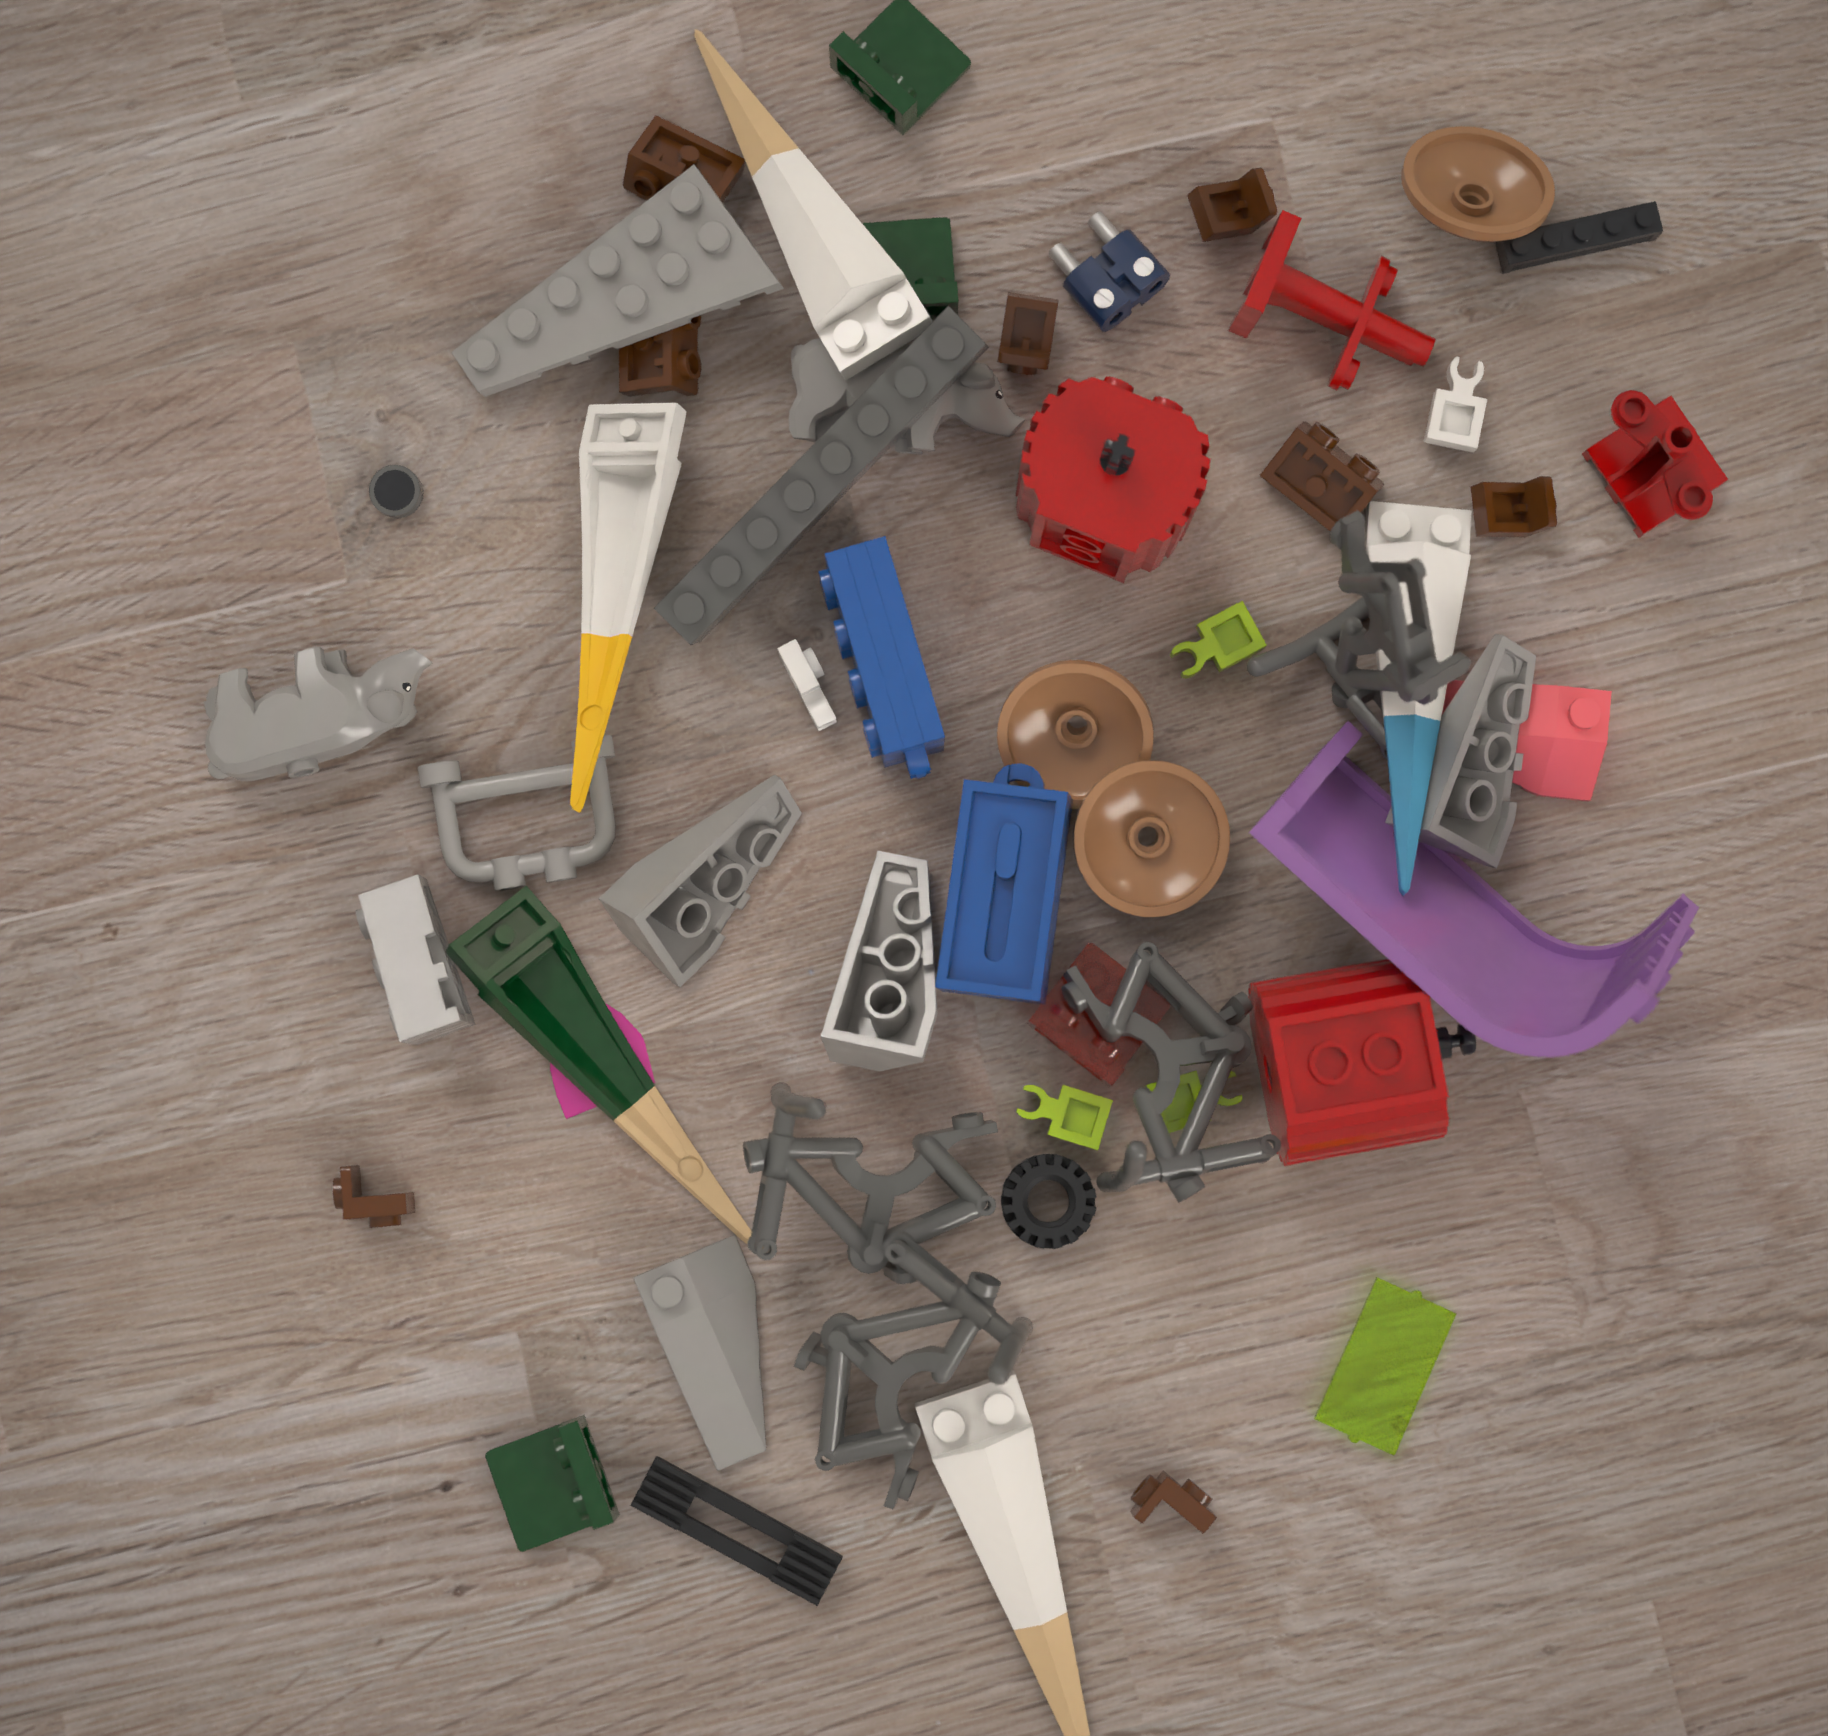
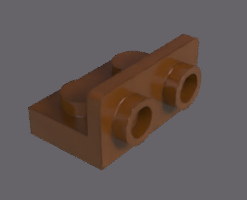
M655 115L628 153L623 187L639 198L649 200L692 165H695L720 200L724 202L743 174L746 161L744 158Z
M701 315L692 318L691 323L619 348V393L629 397L667 391H676L685 396L697 395L698 378L702 370L698 354V328L701 324Z
M1304 421L1294 430L1259 476L1331 532L1333 526L1341 518L1357 510L1361 513L1383 487L1384 483L1377 478L1380 471L1372 462L1357 453L1352 458L1339 448L1337 444L1340 439L1329 428L1319 422H1315L1311 426Z

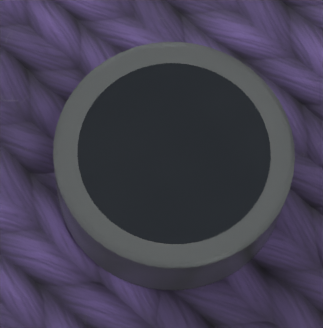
M389 465L377 471L371 479L369 496L373 505L384 515L391 518H404L413 514L421 505L423 486L419 478L408 468L401 465Z

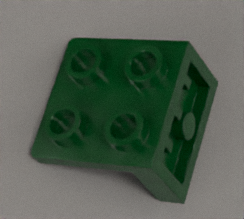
M893 0L854 40L842 31L829 44L830 67L902 136L971 67V59L908 0Z
M948 217L862 223L904 273L932 321L948 306L958 315L957 281L955 282L951 224Z
M585 1415L493 1448L485 1454L515 1543L521 1552L591 1526L593 1530L614 1523L620 1515Z

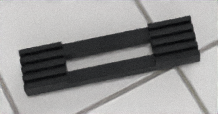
M658 1456L655 1457L630 1505L676 1531L679 1530L765 1576L771 1582L816 1606L820 1603L827 1586L843 1558V1555ZM694 1497L788 1546L780 1563L767 1558L687 1515L686 1513Z

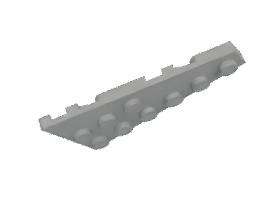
M692 165L451 353L476 390L487 397L542 377V373L567 363L572 365L591 359L590 355L611 347L615 349L625 347L691 323L692 318L718 308L724 311L741 305L740 301L763 292L768 295L782 290L784 287L700 170L695 165Z

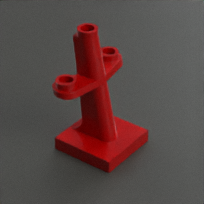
M1282 210L1263 243L1262 249L1265 252L1250 275L1243 295L1247 297L1232 320L1228 331L1247 339L1262 316L1266 305H1274L1346 336V341L1328 382V387L1336 391L1339 387L1349 390L1361 363V361L1353 358L1359 343L1409 366L1415 363L1424 367L1432 352L1436 338L1426 335L1373 308L1378 295L1387 296L1396 277L1398 269L1390 266L1391 260L1382 255L1380 256L1371 274L1362 301H1359L1284 263L1302 218Z
M1628 390L1620 393L1614 399L1611 406V418L1619 429L1586 449L1582 453L1583 457L1587 462L1593 461L1608 485L1605 489L1614 503L1618 504L1620 502L1636 525L1633 531L1638 538L1674 515H1678L1685 520L1701 519L1712 507V491L1724 484L1728 478L1671 395L1654 405L1642 392Z

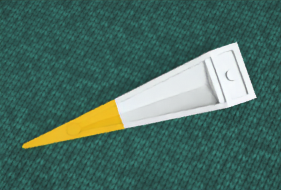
M678 403L589 405L579 449L582 522V626L578 714L570 805L578 813L582 811L682 465L677 460L687 411Z

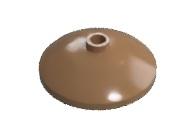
M1468 126L1447 127L1422 136L1408 150L1401 171L1402 186L1406 196L1426 220L1451 235L1472 241L1499 242L1529 234L1546 220L1555 197L1552 175L1544 162L1531 149L1507 135L1484 128Z
M1058 661L1032 671L1021 679L1009 693L1001 709L998 721L997 743L1004 766L1020 763L1032 766L1040 773L1045 783V789L1065 791L1070 794L1073 799L1072 809H1079L1090 789L1106 774L1129 763L1150 760L1153 750L1154 727L1152 716L1141 693L1126 677L1117 671L1091 661ZM1074 716L1084 718L1087 724L1082 728H1075L1070 725L1068 720ZM1015 781L1018 784V786H1030V784L1025 781Z
M1160 760L1137 761L1109 772L1087 793L1075 819L1073 849L1079 871L1084 880L1104 902L1115 909L1131 915L1162 917L1178 913L1193 906L1214 887L1228 859L1230 827L1224 806L1219 797L1199 775L1171 762ZM1146 826L1153 827L1156 832V838L1150 845H1142L1138 840L1139 831Z

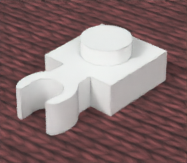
M1455 357L1447 369V382L1450 385V391L1437 388L1433 393L1424 443L1474 453L1478 448L1487 399L1472 395L1474 388L1482 379L1484 365L1478 361L1474 367L1473 378L1464 379L1457 372L1460 357Z
M794 639L777 648L779 657L818 731L836 723V716L817 681L818 678L825 674L811 647L802 651L797 640Z

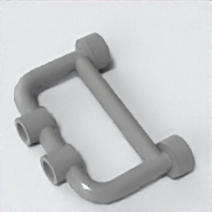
M604 735L589 786L595 823V835L589 843L526 855L501 857L483 862H473L463 853L455 803L572 784L574 763L462 781L459 761L457 760L418 766L420 787L432 789L441 852L446 866L461 879L468 882L493 881L495 891L525 887V875L545 872L546 883L577 878L576 867L586 866L599 861L610 851L615 840L616 831L605 760L615 757L612 735ZM575 740L571 742L573 758L575 752Z

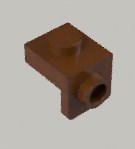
M1262 167L1251 169L1238 180L1197 186L1187 194L1203 242L1252 234L1276 216L1278 212L1273 190L1269 186Z
M1008 292L997 362L1007 364L1008 371L1023 375H1035L1038 369L1048 370L1058 299Z
M1540 476L1527 482H1481L1470 487L1476 537H1528L1557 525V505L1554 497L1553 481L1550 476Z
M359 1165L341 1166L340 1177L333 1180L334 1205L336 1209H343V1220L369 1218L370 1228L402 1225L401 1215L415 1213L414 1192L362 1196Z
M1164 1470L1156 1479L1149 1474L1139 1484L1130 1498L1136 1503L1130 1512L1141 1524L1144 1523L1162 1500L1203 1534L1217 1519L1215 1514L1207 1507L1213 1499L1189 1478L1181 1486Z

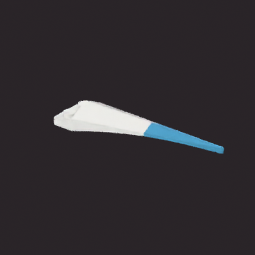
M1370 501L1366 507L1365 546L1370 562H1404L1418 558L1424 564L1426 576L1423 578L1436 660L1442 662L1453 655L1471 559L1469 552L1472 510ZM1399 583L1406 622L1409 625L1413 620L1406 583ZM1382 650L1376 652L1378 670H1384L1385 666L1390 664L1391 661ZM1447 684L1438 689V697L1426 705L1413 700L1406 703L1400 698L1398 692L1380 691L1389 770L1398 887L1402 896L1410 889Z

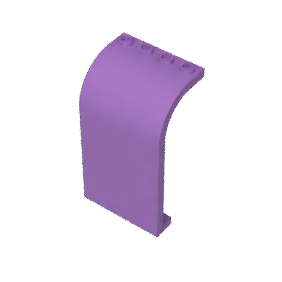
M1349 721L1315 755L1249 832L1462 1026L1487 1043L1525 1056L1558 1057L1579 1053L1606 1040L1630 1018L1636 1024L1641 1022L1658 1004L1660 999L1656 995L1672 977L1668 971L1680 960L1683 955L1680 948L1685 945L1695 932L1690 927V924L1699 907L1682 894L1645 929L1629 939L1603 946H1584L1568 943L1537 928L1457 855L1419 841L1410 889L1402 896L1398 887L1394 827L1385 823L1392 805L1391 796L1346 756L1363 736Z

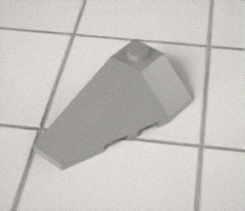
M1494 635L1441 716L1419 842L1492 868L1498 867L1515 821L1517 802L1510 801L1513 773L1514 771L1522 770L1523 754L1516 753L1519 726L1529 716L1536 655L1504 635ZM1391 805L1385 823L1394 827Z
M773 775L635 863L598 899L622 934L673 984L681 987L717 952L725 939V936L721 935L720 932L736 907L743 910L751 895L746 893L749 885L761 867L770 866L802 812L781 778Z
M877 851L822 1030L821 1039L830 1061L875 1071H884L924 1062L937 1017V998L928 862L924 859Z
M732 1235L633 1277L653 1328L717 1471L766 1451L756 1286L736 1235Z

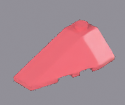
M1453 680L1447 684L1442 714L1464 681ZM1533 684L1529 716L1519 726L1516 753L1523 754L1522 770L1514 771L1512 783L1521 786V789L1536 796L1591 801L1608 740L1612 691Z

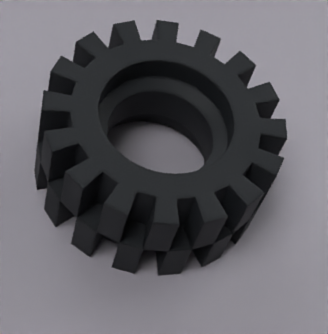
M1041 1154L1027 1158L1012 1169L1003 1185L1001 1206L1006 1223L1018 1238L1037 1248L1057 1249L1074 1243L1088 1230L1091 1225L1090 1222L1093 1216H1095V1198L1097 1197L1095 1188H1093L1091 1178L1078 1163L1061 1155ZM1045 1180L1060 1183L1067 1191L1069 1197V1205L1065 1214L1052 1222L1038 1220L1032 1215L1028 1207V1196L1031 1189L1037 1183Z

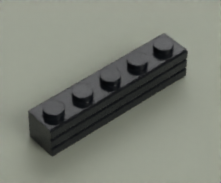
M1653 201L1540 226L1519 238L1496 242L1495 247L1502 274L1515 270L1642 242L1655 241L1663 232L1657 203Z

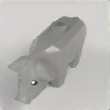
M820 338L813 339L805 345L795 346L791 351L792 378L797 387V397L789 411V431L794 439L816 442L911 344H905L846 381ZM974 362L895 443V452L920 455L922 451H935L934 436L939 425L948 419L957 418L974 430L1006 437L1014 435L1026 419L1015 415L1007 406L1001 385L993 370L984 363Z
M314 647L294 654L296 685L277 688L265 694L258 701L254 698L250 685L247 684V668H239L219 675L218 685L209 689L206 701H204L206 714L212 721L205 740L206 754L210 760L208 772L216 779L232 777L239 781H255L286 772L290 778L312 775L319 771L318 763L356 752L388 730L407 725L417 714L414 701L419 678L423 671L433 663L412 648L380 660L362 676L353 677L347 667L345 650H335L324 654V650L321 647Z

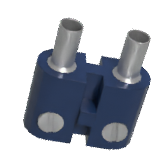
M1097 212L1089 219L1088 225L1105 243L1101 247V254L1096 258L1090 256L1079 264L1064 245L1058 243L1049 251L1048 255L1067 276L1063 283V288L1102 332H1107L1131 315V309L1138 303L1142 306L1155 296L1169 281L1170 273L1130 229L1119 233L1102 212Z

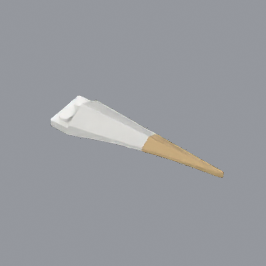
M695 29L694 37L813 327L846 381L917 338L933 321L901 269L704 34Z
M1012 1371L1008 1381L1002 1385H995L989 1379L914 1403L932 1461L1063 1735L1090 1736L1033 1426L1015 1371Z

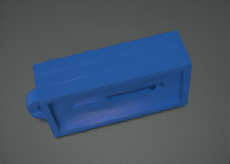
M883 536L824 553L826 569L818 571L820 585L828 611L838 608L840 619L833 621L834 633L842 660L850 657L853 659L855 669L847 672L856 707L858 709L866 706L870 719L863 720L862 723L871 758L881 755L885 768L905 762L911 779L926 777L927 774L931 773L927 755L944 751L945 735L886 537Z
M1023 763L1009 764L996 774L993 783L964 779L935 988L942 992L1046 1005L1073 799L1068 792L1045 789V783L1040 773L1032 766ZM1016 780L1025 781L1030 786L1009 785V783Z

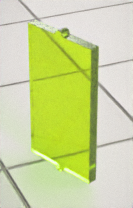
M1376 1277L1314 1419L1348 1434V1439L1352 1443H1357L1361 1440L1395 1456L1456 1317V1313L1422 1298V1293L1419 1290L1408 1292Z

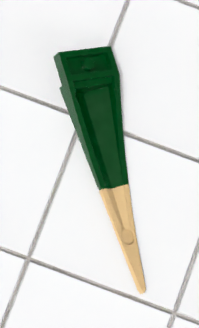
M525 886L450 943L445 953L479 990L477 995L736 1236L748 1244L752 1231L713 1176L655 1087L606 1006L563 927L533 892Z

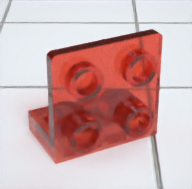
M1088 943L1068 969L1076 965L1095 997L1110 1007L1126 972V968L1095 944ZM1062 976L1047 995L1046 1005H1039L1026 1024L1104 1085L1111 1087L1124 1072L1125 1065L1143 1042L1131 1036L1120 1037L1116 1042L1112 1043L1104 1041L1086 1011L1084 1010L1076 1014L1066 1003L1061 987L1067 984V981ZM1145 984L1133 1012L1138 1013L1157 1025L1169 1010L1170 1004Z

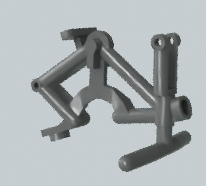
M1357 510L1337 521L1330 532V541L1341 550L1342 575L1338 580L1339 588L1345 593H1356L1362 597L1332 620L1297 640L1252 657L1247 663V671L1254 677L1263 676L1297 663L1316 653L1327 666V672L1335 680L1332 686L1333 703L1338 707L1350 709L1381 747L1382 755L1387 760L1384 727L1365 704L1373 699L1382 710L1380 691L1398 692L1400 698L1406 703L1413 700L1426 705L1438 697V689L1467 672L1471 666V659L1462 652H1458L1442 662L1436 660L1423 578L1426 576L1424 564L1418 558L1404 562H1370L1365 546L1364 515ZM1399 583H1406L1413 620L1409 625L1406 622ZM1369 617L1370 625L1367 632L1362 626V622ZM1339 639V644L1337 647L1334 642ZM1380 650L1391 661L1390 664L1385 666L1384 670L1359 669L1356 666L1359 655L1375 654Z
M1151 942L1142 943L1130 958L1129 965L1110 1007L1095 997L1076 965L1066 970L1063 976L1067 984L1061 987V991L1070 1009L1076 1014L1085 1010L1102 1039L1106 1042H1116L1120 1037L1131 1036L1143 1042L1153 1053L1158 1065V1080L1154 1090L1151 1092L1150 1089L1143 1087L1138 1088L1133 1094L1135 1107L1156 1157L1154 1160L1146 1161L1148 1154L1146 1145L1142 1141H1132L1126 1148L1123 1165L1117 1171L1103 1172L1097 1177V1187L1101 1191L1123 1192L1133 1185L1154 1181L1166 1182L1177 1202L1181 1203L1206 1187L1199 1175L1254 1163H1265L1280 1151L1281 1142L1273 1134L1198 1150L1232 1068L1243 1064L1251 1053L1250 1037L1242 1028L1235 1026L1253 1009L1249 997L1244 992L1233 996L1217 1013L1160 955L1156 945ZM1146 980L1201 1037L1171 1041L1158 1025L1133 1012ZM1212 1062L1175 1148L1161 1113L1173 1101L1180 1083V1066Z
M779 1082L771 1088V1102L776 1108L772 1132H769L768 1138L743 1142V1154L748 1172L762 1171L752 1232L748 1239V1248L763 1260H770L777 1253L776 1241L787 1182L848 1245V1260L854 1268L868 1274L878 1272L883 1268L884 1275L897 1284H909L918 1281L898 1264L891 1263L886 1258V1249L898 1233L907 1232L911 1234L917 1244H920L981 1216H989L996 1209L994 1198L989 1196L947 1151L962 1139L998 1132L997 1122L992 1120L984 1121L982 1112L955 1115L952 1117L953 1127L916 1135L912 1140V1146L915 1150L914 1158L903 1170L891 1175H875L864 1170L856 1160L863 1151V1145L857 1138H795L793 1131L796 1117L813 1120L820 1119L826 1113V1105L819 1098L796 1095L791 1092L790 1087L786 1083ZM796 1159H831L835 1171L852 1188L868 1194L861 1228ZM934 1171L959 1197L954 1201L888 1229L895 1196L915 1189Z
M900 1232L893 1238L886 1249V1258L891 1263L902 1267L942 1301L861 1320L847 1313L834 1314L823 1324L821 1334L812 1332L801 1347L794 1364V1368L805 1371L811 1362L826 1367L818 1451L815 1457L816 1466L823 1471H829L835 1466L893 1454L895 1474L884 1506L890 1509L895 1508L899 1498L905 1501L909 1500L919 1471L910 1468V1464L921 1431L914 1422H906L901 1418L898 1408V1396L903 1383L915 1373L921 1371H930L933 1380L937 1383L948 1382L978 1331L983 1329L1001 1343L988 1370V1378L995 1385L1005 1384L1012 1373L1027 1338L1033 1331V1324L1026 1317H1019L1010 1324L996 1313L997 1309L993 1307L1001 1285L998 1279L982 1272H971L966 1285L963 1280L918 1245L911 1234L907 1232ZM960 1319L945 1347L932 1345L906 1352L894 1362L869 1341L878 1337ZM853 1362L878 1385L875 1409L880 1429L844 1436L851 1364ZM822 1456L829 1459L830 1462H825Z

